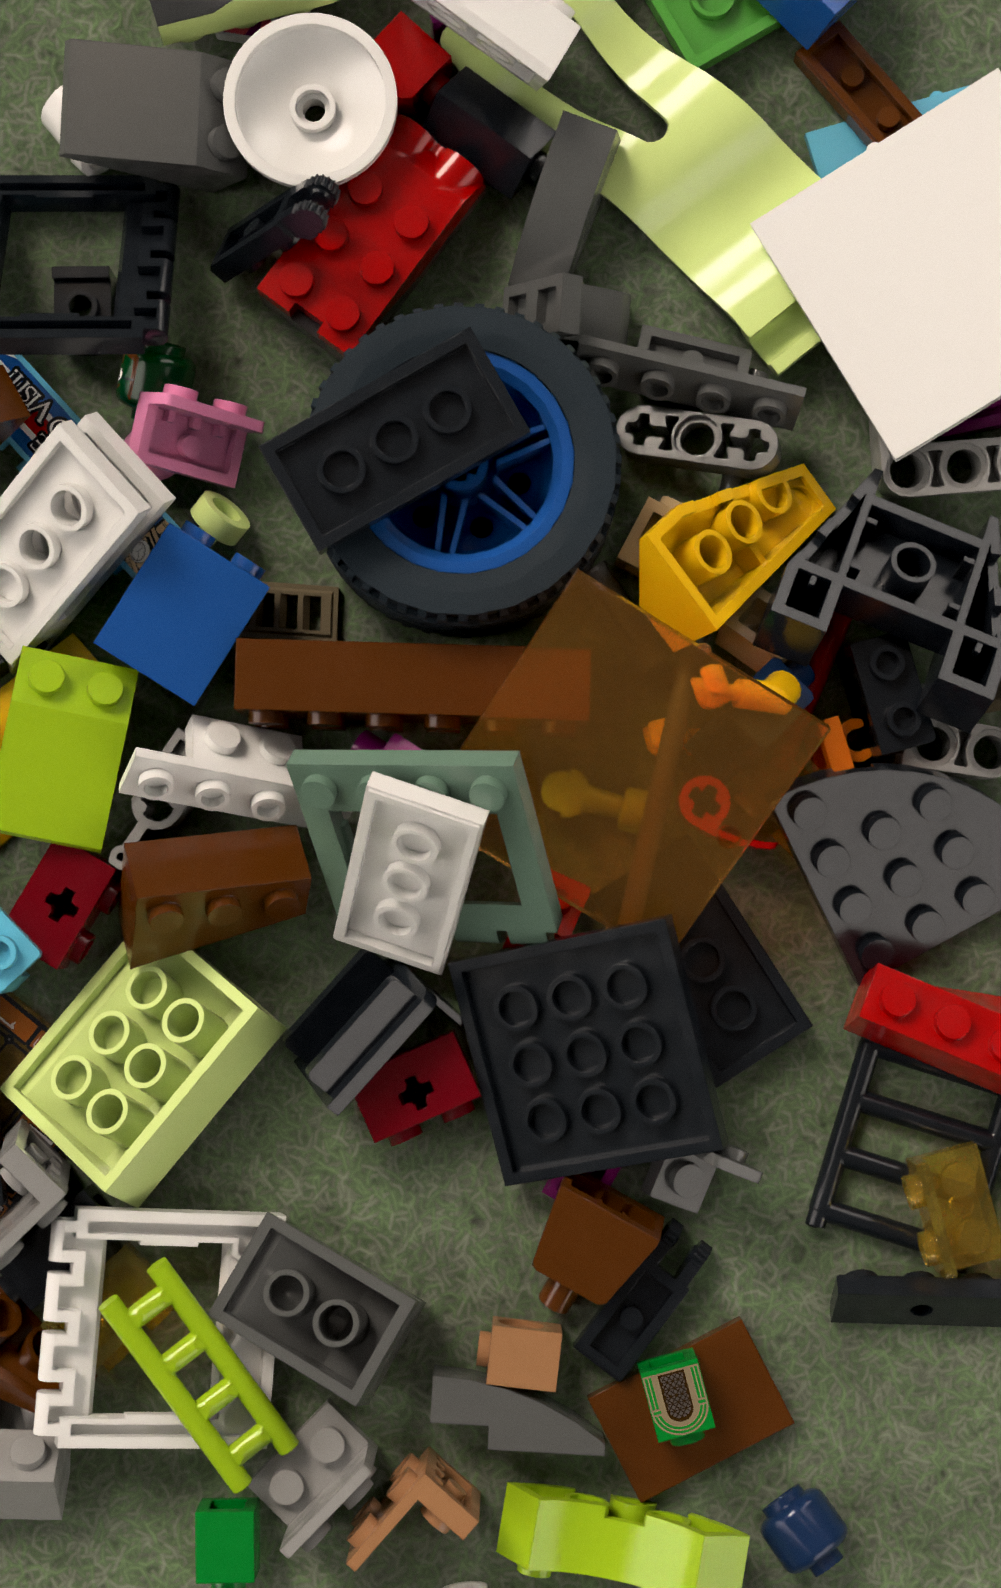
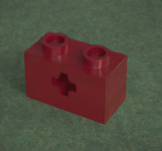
M51 843L9 916L41 949L42 956L39 958L41 961L56 970L68 968L71 961L79 965L96 939V935L90 932V929L100 912L109 915L119 901L121 887L119 880L122 871L96 852ZM74 891L72 903L78 907L77 914L58 917L62 911V906L55 902L57 896L70 895Z
M452 1029L390 1057L356 1095L355 1100L374 1143L388 1138L392 1147L423 1133L419 1123L437 1115H441L443 1122L447 1123L475 1110L472 1100L481 1096V1090L455 1030ZM415 1076L419 1083L431 1082L433 1088L427 1092L426 1104L419 1105L415 1098L404 1100L402 1093L409 1085L408 1077Z

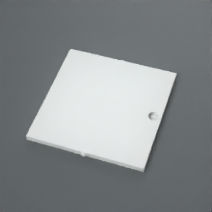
M997 68L881 142L870 143L865 152L750 223L754 233L895 462L1001 399V71Z

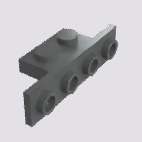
M645 324L642 325L637 347L581 334L576 353L581 361L585 360L590 366L589 372L591 376L598 377L601 383L600 387H612L641 394L652 400H666L699 408L711 414H724L737 418L758 420L767 423L771 427H779L793 431L807 389L748 374L753 350Z

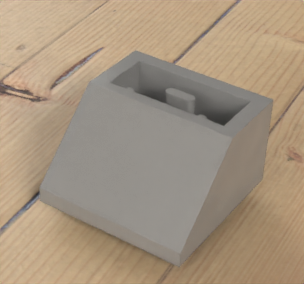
M1 1399L0 1519L62 1520L70 1475L71 1448H57L54 1443L55 1436L34 1435L35 1413Z

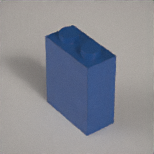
M186 520L181 529L169 522L93 643L195 706L236 642V638L239 637L270 587L260 581L266 570L238 552L234 554L231 561L227 560L210 549L216 538Z

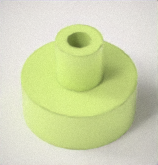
M204 491L190 510L199 528L216 538L215 542L219 541L225 545L234 546L250 528V522L242 510L228 498L215 491Z

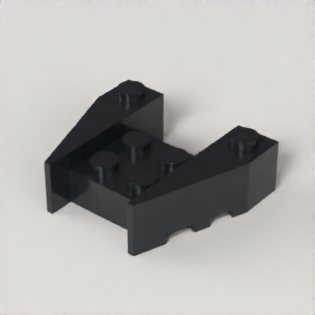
M875 468L851 494L843 507L817 531L815 537L808 545L788 562L768 601L752 645L807 667L827 632L833 612L934 652L915 712L970 734L994 701L1001 679V587H999L997 563L1001 556L999 518L990 515L978 536H973L875 496L883 471Z

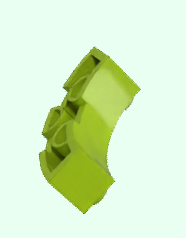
M507 1482L496 1552L516 1563L517 1571L523 1575L535 1578H549L551 1572L574 1573L614 1580L641 1588H742L750 1535L695 1513L688 1514L687 1518L672 1512L656 1510L657 1503L648 1500L640 1503L637 1498L611 1494L610 1502L594 1495L575 1493L576 1489L572 1487Z

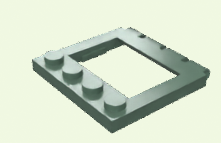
M293 750L286 766L337 916L354 844V836L349 821L343 818L342 812H361L366 785L372 772L375 771L490 810L489 814H497L521 902L464 900L454 935L457 942L503 943L506 931L512 944H535L547 942L555 938V933L559 929L563 915L520 751Z

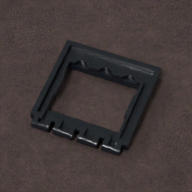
M0 175V288L11 212H124L114 316H80V313H20V316H0V355L145 354L146 346L165 344L168 341L180 188L175 184L159 183L158 180L139 175H91L89 177L87 175Z

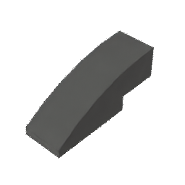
M563 110L525 221L508 286L562 272L574 273L602 200L600 196L621 141L616 129Z
M434 1365L430 1423L488 1426L487 1450L605 1456L603 1432L576 1411L537 1390L487 1385L485 1372L467 1368Z

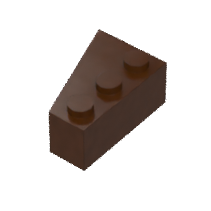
M297 825L124 843L118 916L130 969L306 914L312 877Z

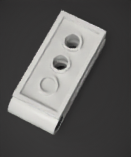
M98 412L84 415L77 425L72 420L59 423L0 496V654L7 661L10 673L13 675L17 674L22 646L47 651L176 499Z

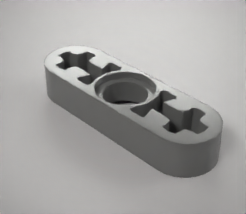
M638 405L628 409L620 417L616 428L621 446L627 456L640 463L758 479L770 475L778 467L782 457V448L776 432L770 425L758 420ZM650 423L656 434L671 437L672 450L667 451L669 447L665 439L661 437H646L644 445H638L631 433L632 431H642L644 424ZM675 425L671 434L670 426ZM699 428L710 430L714 434V443L709 451L701 455H691L684 450V440L691 431ZM726 433H730V439L734 446L751 447L754 438H761L764 448L768 450L767 453H757L755 461H748L743 450L727 447L728 458L722 459L726 451Z

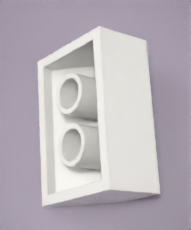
M411 0L536 91L549 81L581 28L580 25L571 20L575 11L563 0Z

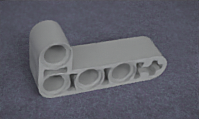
M869 420L872 471L875 468L883 471L877 489L885 496L894 499L1001 491V437L933 443L930 441L904 457L913 464L915 479L908 488H901L892 481L890 476V466L894 459ZM954 452L965 455L972 467L971 475L964 483L954 481L948 474L947 463Z

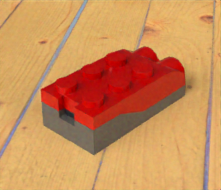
M401 114L397 115L390 140L377 160L357 177L339 185V190H341L340 198L337 204L327 212L329 221L325 230L322 233H318V236L312 240L300 238L290 250L281 254L257 286V291L265 307L339 361L344 358L343 353L348 348L353 349L359 344V339L364 334L369 336L372 332L376 331L375 327L382 323L385 326L388 325L487 192L482 174L471 162L459 153L442 147L423 127Z

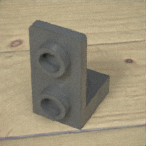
M729 1143L724 1150L652 1162L640 1190L651 1197L698 1214L716 1168L759 1184L763 1172L745 1163L749 1155L747 1151Z

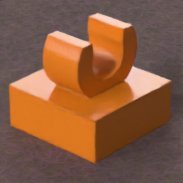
M839 715L805 726L803 739L814 772L829 768L834 772L855 768L854 764L865 761L872 756L870 748L853 751L848 747L846 741L850 731L864 726L862 719L854 718L841 723Z

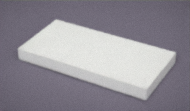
M373 771L365 789L333 938L434 974L442 975L448 960L490 810Z

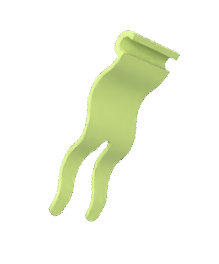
M563 0L575 11L574 20L581 26L580 29L609 68L630 91L666 122L667 131L664 137L655 142H646L580 112L543 87L537 91L460 35L446 27L441 34V47L451 55L452 63L459 72L467 66L555 131L563 110L618 131L621 141L601 195L624 213L705 295L740 327L749 345L777 377L821 343L817 333L750 225L756 219L821 178L738 95L705 71L659 44L642 30L615 0Z

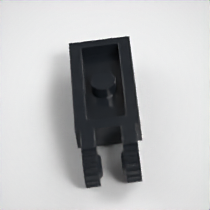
M316 174L315 177L311 176L310 179H306L297 186L289 188L228 229L210 266V271L226 283L245 270L249 274L255 272L266 261L268 256L278 249L282 252H287L300 238L312 240L318 236V233H322L329 221L327 212L337 204L340 198L341 190H339V185L335 183V180L330 179V176L326 177L324 174L322 176Z
M674 1218L662 1229L661 1239L657 1247L606 1304L601 1305L573 1342V1347L619 1383L689 1292L688 1284L711 1254L712 1247L703 1240H700L688 1251L675 1275H672L659 1265L669 1249L679 1240L684 1227Z

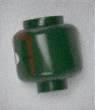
M166 342L159 346H146L145 354H124L116 396L121 403L132 407V419L135 418L140 392H163L164 384H173L192 389L196 366L192 360L185 357V347Z

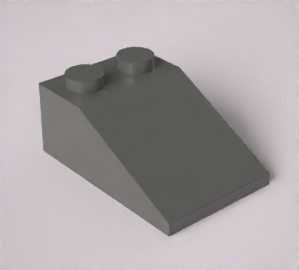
M72 38L66 40L59 156L209 193H215L246 179L247 161L240 154L230 136L223 109L224 85L232 60L199 51Z
M267 1212L207 1315L357 1407L369 1405L427 1302L379 1273L274 1214Z

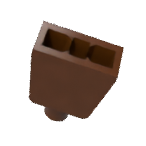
M587 1173L562 1177L532 1262V1266L536 1271L549 1277L539 1293L541 1302L549 1309L560 1314L569 1312L578 1295L597 1305L606 1304L657 1247L661 1239L665 1217Z

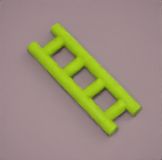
M164 1257L153 1263L147 1270L148 1275L156 1284L155 1288L129 1308L115 1294L106 1299L99 1306L98 1310L230 1490L236 1494L243 1491L252 1481V1477L243 1466L245 1462L270 1442L277 1452L283 1456L291 1452L298 1445L299 1440L168 1259ZM171 1305L190 1333L161 1354L142 1327ZM205 1351L223 1376V1379L195 1400L176 1373ZM238 1397L256 1421V1424L228 1446L209 1419Z

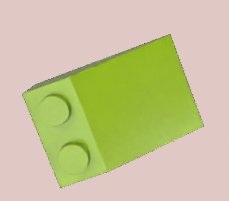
M22 646L0 751L1 834L101 853L139 671Z

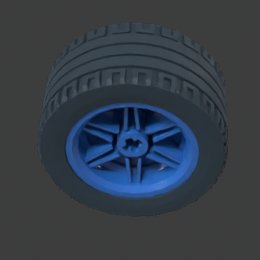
M454 302V306H443V303L434 305V309L425 311L422 308L413 309L414 313L406 316L400 314L394 317V322L386 326L384 323L376 326V331L372 332L369 336L364 334L359 339V344L353 349L348 348L343 353L344 358L340 363H334L330 369V376L320 384V394L318 398H313L310 417L464 329L471 327L531 431L530 437L473 468L472 470L477 471L475 475L467 472L466 481H450L330 549L326 554L344 581L360 598L368 602V605L375 610L385 614L392 621L401 622L405 627H413L427 634L431 632L439 633L441 637L453 635L461 636V638H470V635L479 634L481 637H484L490 633L507 632L509 628L517 625L521 627L527 624L528 621L545 615V611L550 608H555L564 597L575 590L576 585L583 579L598 558L610 530L621 482V441L619 434H617L615 414H612L609 409L610 401L607 395H604L598 377L591 376L588 363L585 360L581 361L577 357L576 350L570 344L565 346L560 341L561 336L555 332L550 334L536 320L532 323L526 320L523 314L516 313L511 315L505 313L504 308L498 306L495 309L486 308L485 304L475 303V307H466L464 303ZM516 474H524L531 481L529 490L521 495H516L508 487L509 479ZM422 507L431 509L436 516L434 524L427 528L419 527L413 522V514ZM480 518L488 519L493 525L492 533L486 538L473 536L470 531L473 521Z

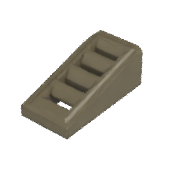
M262 581L270 587L264 597H275L273 627H263V598L250 618V626H245L238 637L250 639L338 641L340 588ZM288 598H298L297 629L286 628ZM310 599H321L320 631L309 630Z

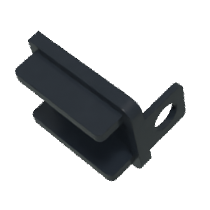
M361 948L282 1037V1041L290 1051L298 1056L294 1063L322 1102L338 1116L432 1012L435 1005L460 1026L463 1027L464 1024L461 1014L405 963L391 958L383 960L376 953Z

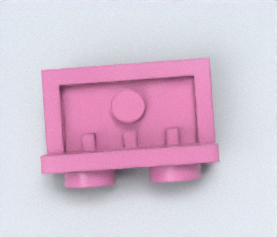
M164 384L163 392H140L128 446L146 466L222 487L235 488L247 433L262 434L265 422L247 417L248 407L239 403L214 399L213 406L198 402L199 392L183 386Z

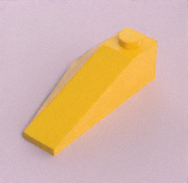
M804 463L758 478L750 483L732 489L730 487L718 491L711 496L696 501L691 500L673 507L639 539V606L673 651L717 631L836 510V507Z

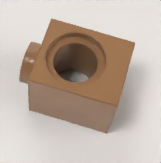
M493 1316L491 1332L480 1330L476 1366L487 1367L486 1384L556 1392L563 1334L561 1324Z

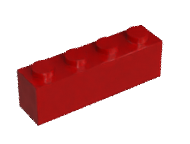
M880 963L876 964L864 975L845 1021L844 1030L1001 1095V996L933 986Z

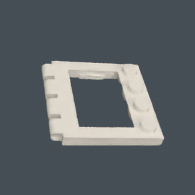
M75 1205L74 1217H56L51 1222L48 1260L70 1263L69 1270L47 1271L43 1320L65 1322L64 1330L50 1329L42 1331L38 1380L60 1383L59 1389L37 1390L33 1434L38 1436H55L54 1443L57 1448L200 1449L174 1412L92 1413L101 1318L98 1308L102 1304L107 1240L138 1241L140 1245L198 1247L199 1243H222L219 1295L267 1212ZM270 1212L286 1221V1215L283 1213ZM216 1321L215 1326L271 1401L275 1357ZM213 1362L210 1388L223 1379V1376ZM238 1397L209 1419L228 1446L256 1424V1421Z

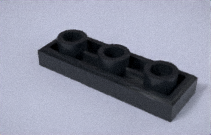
M853 1270L846 1275L836 1276L830 1300L831 1322L1001 1327V1279H993L985 1273H970L961 1278L935 1277L933 1274L925 1271H914L904 1276H878L870 1270Z

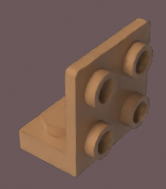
M430 1446L419 1458L411 1452L391 1474L389 1481L393 1484L386 1492V1496L382 1501L379 1502L372 1496L352 1519L350 1524L354 1528L346 1539L350 1543L346 1565L354 1572L357 1571L417 1501L423 1504L420 1511L433 1527L443 1534H447L452 1530L464 1540L479 1523L481 1491Z

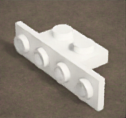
M192 714L185 728L186 756L136 747L120 780L119 793L144 797L149 800H160L202 808L208 811L246 816L262 821L289 825L296 824L299 827L307 828L286 766L293 750L303 749L302 736ZM342 812L343 818L348 819L352 812Z

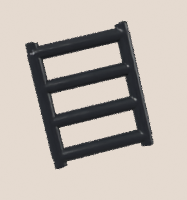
M861 1037L810 1200L809 1211L805 1221L806 1225L825 1229L826 1224L829 1223L949 1261L947 1267L959 1274H967L976 1251L1001 1168V1095ZM878 1058L996 1095L997 1100L988 1129L869 1092ZM861 1113L980 1150V1156L971 1184L853 1147L852 1142ZM846 1168L964 1205L955 1238L836 1202L835 1198L844 1169Z

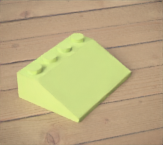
M123 940L2 1084L0 1090L105 1193L139 1208L287 1028L194 949L130 969Z

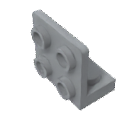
M23 1118L5 1134L0 1151V1164L3 1166L0 1169L2 1178L14 1191L23 1196L0 1218V1270L6 1267L22 1250L24 1243L20 1239L35 1224L43 1229L64 1210L67 1202L63 1198L70 1189L68 1182L71 1165Z
M330 1398L294 1433L299 1440L298 1445L291 1452L283 1456L276 1452L252 1476V1481L248 1486L287 1525L279 1549L287 1559L300 1547L306 1553L310 1552L331 1529L332 1525L328 1521L333 1517L336 1510L342 1504L348 1510L352 1509L374 1484L370 1478L377 1470L374 1462L378 1446Z

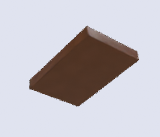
M740 1316L669 1352L672 1353L693 1347L697 1356L716 1427L705 1430V1437L703 1439L683 1446H672L670 1440L658 1443L639 1369L626 1374L620 1383L615 1380L587 1395L588 1401L640 1503L795 1423Z

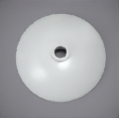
M299 13L282 17L263 26L239 49L226 76L223 91V109L226 125L235 146L243 158L261 175L290 188L297 186L306 179H310L311 176L315 177L316 174L322 176V174L326 177L330 176V179L335 180V183L340 185L367 170L387 146L396 123L398 94L390 63L382 49L370 35L355 24L340 17L323 13ZM321 106L324 108L325 114L322 119L315 122L307 120L305 113L310 107Z

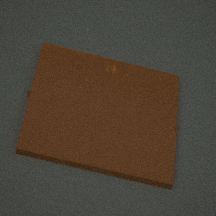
M577 568L459 750L520 751L558 898L606 927L672 914L678 942L680 943L831 729L822 720L712 653V649L707 643H696ZM488 814L479 850L512 870L497 814Z

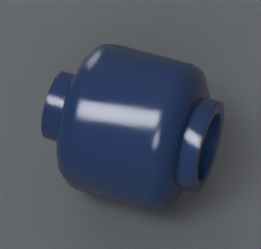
M798 1483L762 1510L766 1519L761 1525V1535L784 1569L789 1573L797 1574L810 1569L813 1575L818 1577L844 1557L837 1547L845 1540L848 1528L820 1489L808 1488L803 1490Z

